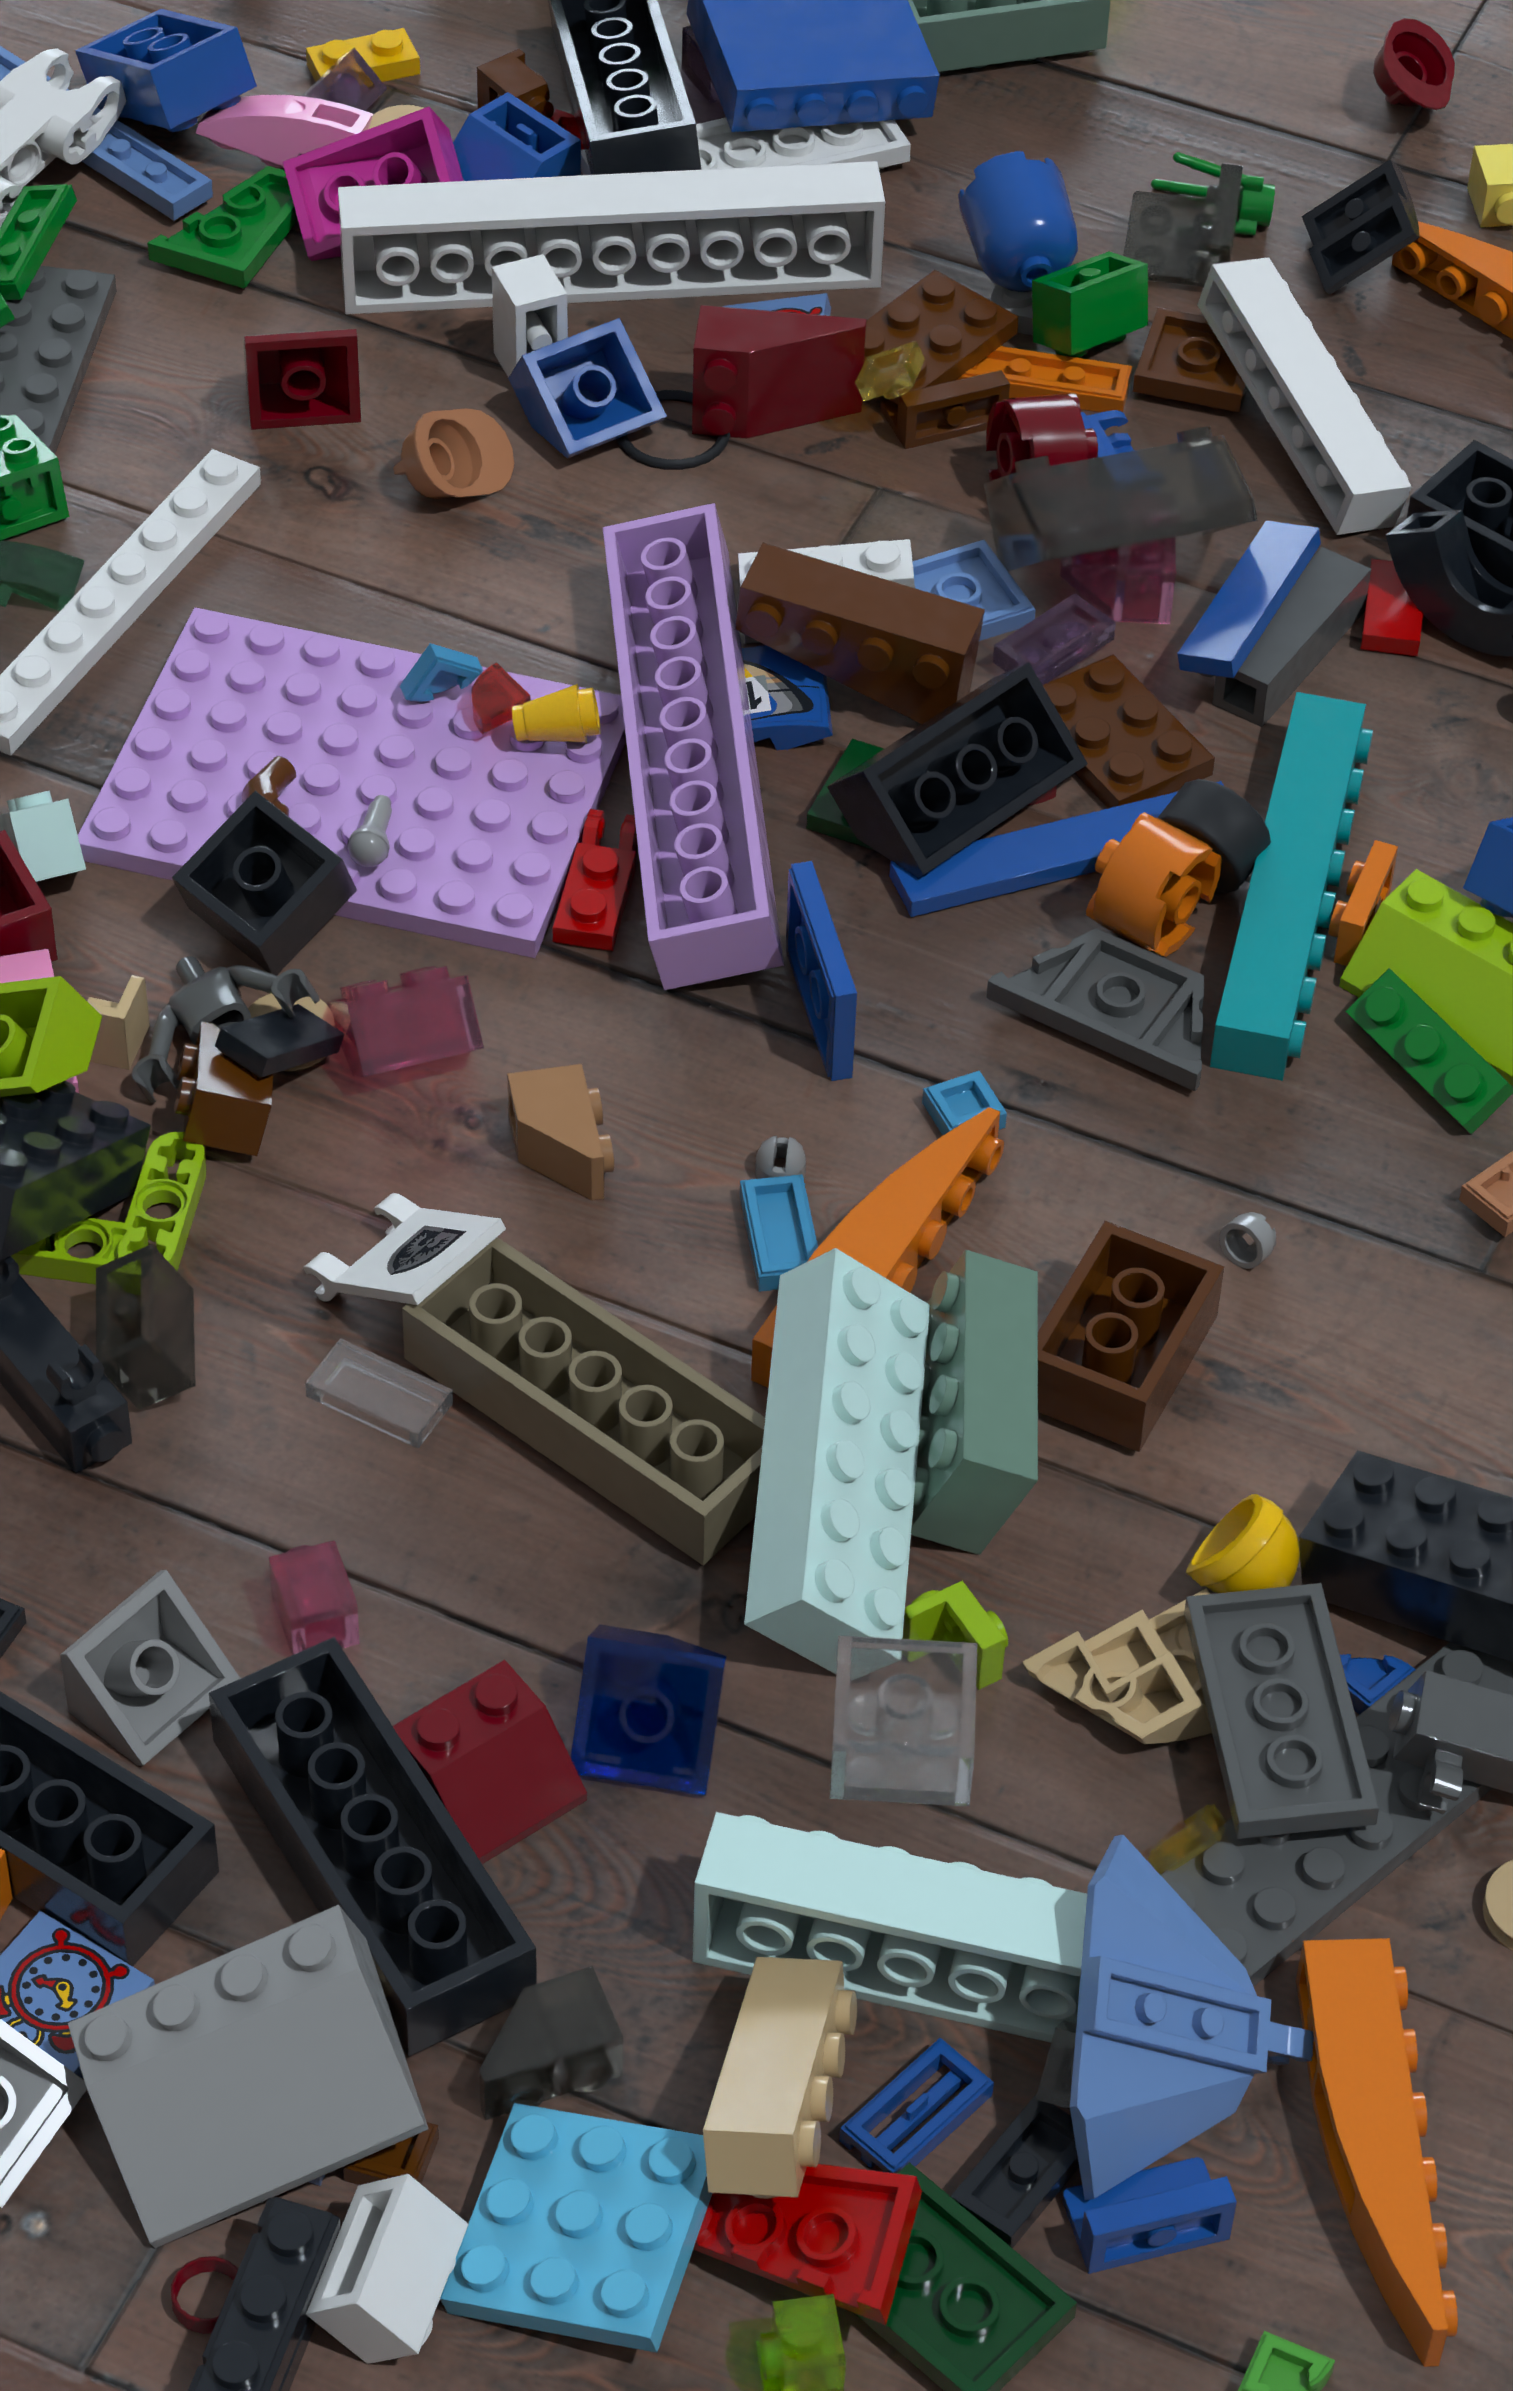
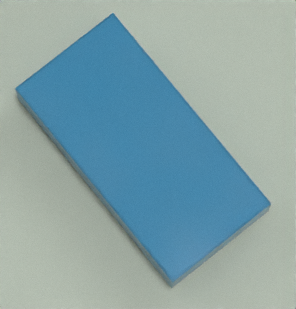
M803 1174L740 1181V1200L759 1292L778 1290L780 1275L806 1263L818 1248Z

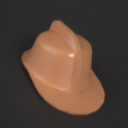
M465 408L431 411L421 415L415 425V429L408 434L402 443L401 461L393 467L395 475H406L414 489L428 498L443 499L490 495L502 490L510 481L514 468L513 449L502 427L494 418L480 410Z

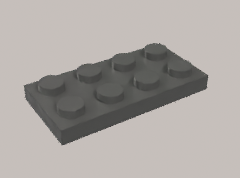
M1322 1584L1187 1596L1184 1611L1237 1839L1376 1825L1379 1805Z

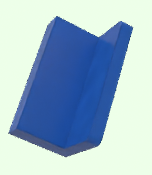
M1199 2157L1141 2170L1095 2199H1084L1082 2185L1067 2188L1063 2194V2205L1088 2274L1229 2240L1237 2204L1227 2176L1211 2180L1203 2159Z

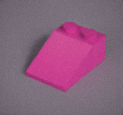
M430 106L282 162L307 256L311 261L341 256L338 187L464 181L450 130Z

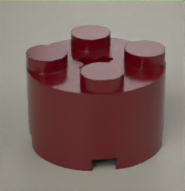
M1074 393L1016 397L996 402L992 406L988 417L986 451H996L998 469H990L988 473L993 494L1000 507L1007 511H1023L1085 505L1088 500V463L1095 462L1097 459L1098 441L1096 433L1092 428L1085 429L1078 396Z

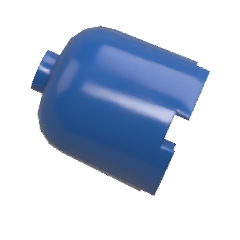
M1023 151L997 155L978 165L974 169L976 178L968 185L965 191L964 189L960 190L958 199L961 216L977 260L988 278L993 283L1010 291L1030 292L1032 291V280L1072 265L1078 252L1077 228L1061 171L1053 160L1044 158V163L1040 160L1026 159Z

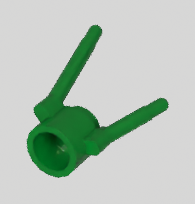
M1176 152L1173 155V160L1176 163L1237 185H1231L1230 190L1161 179H1153L1151 181L1153 189L1228 202L1227 217L1237 218V222L1177 230L1174 234L1177 240L1200 239L1231 234L1255 236L1257 226L1269 227L1275 185L1263 183L1264 177L1245 175L1200 158Z

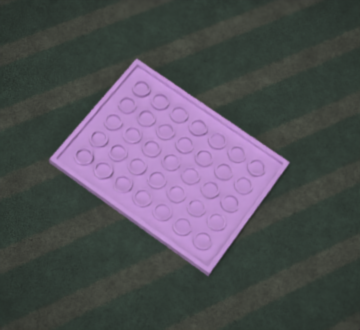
M194 607L78 834L85 862L173 880L172 877L243 804L242 792L245 785L274 757L282 756L294 766L296 778L280 793L278 800L288 807V817L343 859L357 889L334 915L536 958L562 896L577 843H582L587 814L590 809L598 810L626 743L621 695L594 690L601 734L587 736V743L517 741L512 719V706L523 705L525 702L573 685L482 667V673L463 689H460L459 685L446 691L433 694L434 700L410 701L405 699L400 685L422 654ZM384 795L391 800L392 808L391 817L386 829L390 845L387 858L376 867H364L351 859L347 847L350 835L363 825L369 804L374 801L376 796Z

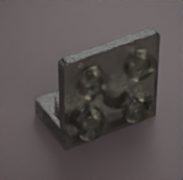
M1222 163L1219 185L1208 184L1206 199L1143 191L1134 192L1123 256L1147 263L1148 281L1204 287L1212 264L1231 262L1243 166Z

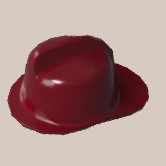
M1403 18L1394 22L1387 31L1384 45L1374 60L1373 74L1377 85L1386 95L1385 100L1390 105L1397 103L1402 106L1411 107L1420 105L1424 108L1439 110L1445 108L1450 100L1455 62L1450 48L1435 30L1418 20Z

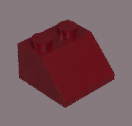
M505 1659L393 1725V1728L482 1864L587 1801V1791L546 1705Z

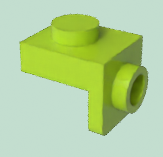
M963 1580L941 1591H927L918 1596L905 1608L902 1647L909 1656L943 1641L978 1690L1002 1679L1005 1648L1008 1647L1007 1632L997 1614L991 1610L986 1612Z

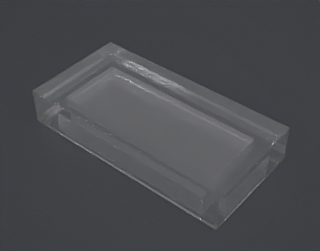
M341 1338L305 1382L306 1397L418 1449L453 1405L452 1389Z

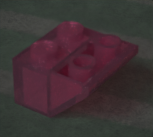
M1062 491L1060 576L1112 621L1170 624L1176 578L1175 496Z
M434 965L399 973L401 985L393 987L388 986L387 980L376 981V979L340 987L342 999L326 1002L334 1016L335 1028L345 1034L341 1047L353 1076L366 1077L484 1048L468 975H449L447 966L435 967Z

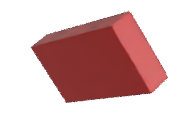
M1371 558V575L1365 606L1361 649L1418 656L1423 613L1416 607L1401 584L1393 561Z

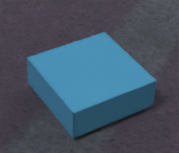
M980 1071L923 1089L922 1104L942 1135H945L988 1107L1000 1111L999 1130L1006 1128L1007 1112Z

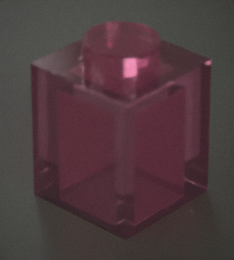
M335 1540L314 1546H298L286 1553L269 1557L272 1599L291 1655L332 1637L336 1638L342 1648L360 1644L357 1601Z

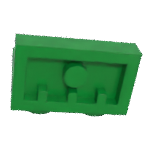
M0 415L1 541L70 517L58 457L16 415Z

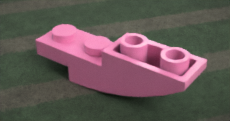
M294 95L241 97L240 102L232 107L207 111L198 124L196 134L211 139L215 145L221 148L241 150L259 157L268 166L282 169L284 168L283 161L368 130L373 114L345 104L318 98Z

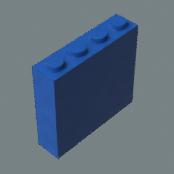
M688 0L686 14L731 132L933 117L940 75L908 0Z

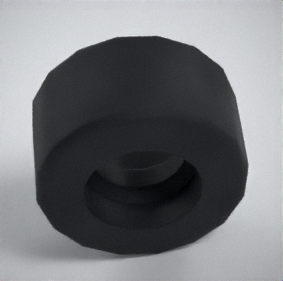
M1196 779L1186 782L1158 816L1164 822L1207 843L1209 847L1213 848V852L1221 856V873L1215 892L1219 893L1238 890L1253 871L1256 858L1271 843L1269 829L1261 815L1248 801L1233 790L1213 781Z

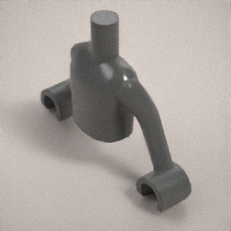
M184 957L176 965V971L184 986L170 997L169 1003L160 1012L155 1024L149 1056L137 1062L132 1070V1078L151 1104L157 1101L153 1096V1092L160 1084L171 1082L175 1089L179 1088L180 1080H177L176 1074L167 1062L175 1028L182 1025L195 1045L201 1021L212 1023L221 1028L250 1019L251 1013L242 1000L239 989L243 986L273 994L289 1018L296 1016L292 1010V1006L296 1001L303 997H311L314 1004L320 1001L319 995L305 973L300 969H290L277 976L256 968L235 965L227 968L218 967L205 973L200 962L195 957Z

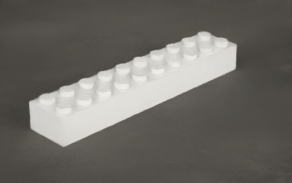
M877 161L338 187L345 314L493 307L492 267L544 254L567 292V303L881 287L885 197Z

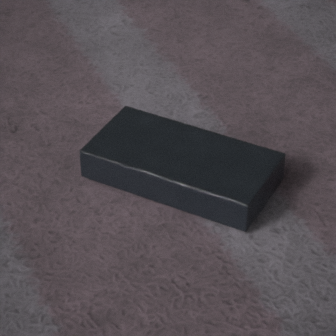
M300 1004L292 1006V1010L296 1015L293 1018H289L283 1009H279L221 1027L215 1047L218 1051L259 1078L338 1053L345 1034Z

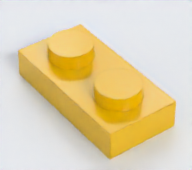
M404 28L381 30L371 35L347 40H332L326 44L306 48L307 66L321 94L420 74V57Z

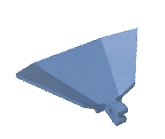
M1124 1835L1114 1836L1088 1885L1070 2097L1071 2119L1085 2200L1095 2199L1234 2114L1254 2074L1267 2072V2062L1284 2065L1289 2064V2058L1306 2062L1312 2061L1313 2031L1270 2021L1272 2000L1257 1996L1246 1968Z

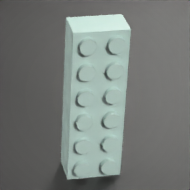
M834 1248L780 1275L744 1625L834 1674L845 1678L901 1654L930 1305L837 1248Z
M716 1812L694 1886L693 1962L751 1975L756 1957L843 1961L845 1990H854L859 2000L1075 2048L1087 1894L1054 1887L1038 1878L1018 1879L982 1871L978 1867L965 1862H941L910 1855L905 1850L897 1847L883 1846L878 1848L842 1840L825 1831L805 1832L770 1824L766 1820L752 1815L737 1817Z

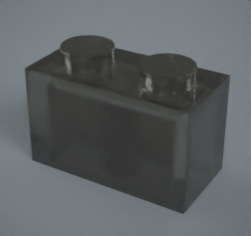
M153 1244L96 1268V1357L104 1366V1374L139 1410L196 1386L194 1289Z

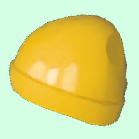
M1251 1494L1242 1499L1213 1528L1195 1552L1186 1573L1201 1587L1205 1586L1216 1594L1287 1587L1291 1585L1297 1572L1300 1557L1298 1536L1280 1507L1265 1497Z

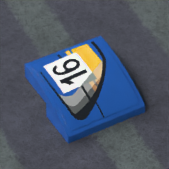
M767 645L742 648L754 742L770 737L776 750H788L833 736L826 675Z

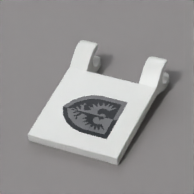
M392 1193L374 1208L377 1215H384L392 1223L385 1231L387 1236L350 1267L335 1256L321 1252L306 1264L303 1270L306 1274H312L321 1281L322 1284L316 1288L315 1293L322 1301H330L338 1293L418 1305L505 1231L506 1228L501 1218L420 1208L404 1196Z

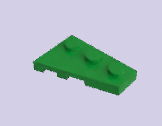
M271 166L265 167L223 194V204L206 215L196 211L182 220L183 229L170 238L160 234L147 243L149 260L226 284L246 288L298 221L285 170Z

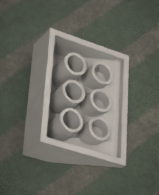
M340 1905L329 1908L68 2023L87 2091L149 2243L154 2248L429 2129L367 1940Z

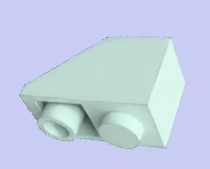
M49 790L7 801L10 813L0 815V831L5 830L36 882L86 870L69 799L53 802Z

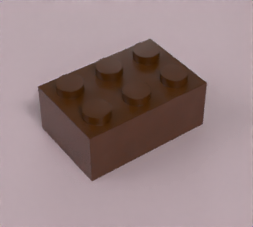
M1104 1221L1038 1331V1412L1140 1452L1217 1318L1224 1266Z

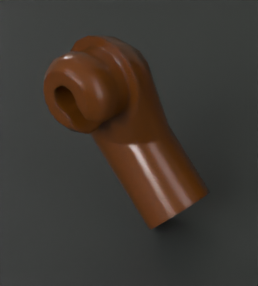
M282 756L274 757L245 785L242 792V802L254 791H257L289 816L288 807L281 803L278 797L296 778V770L291 762Z

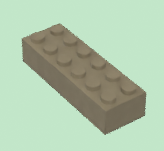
M496 1237L418 1305L407 1304L402 1308L404 1359L704 1566L755 1518L765 1417L500 1238Z

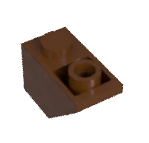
M201 1021L195 1045L184 1043L177 1071V1080L181 1081L177 1092L174 1114L184 1116L183 1141L258 1156L272 1106L273 1074L259 1078L218 1051L215 1044L220 1028L212 1023Z

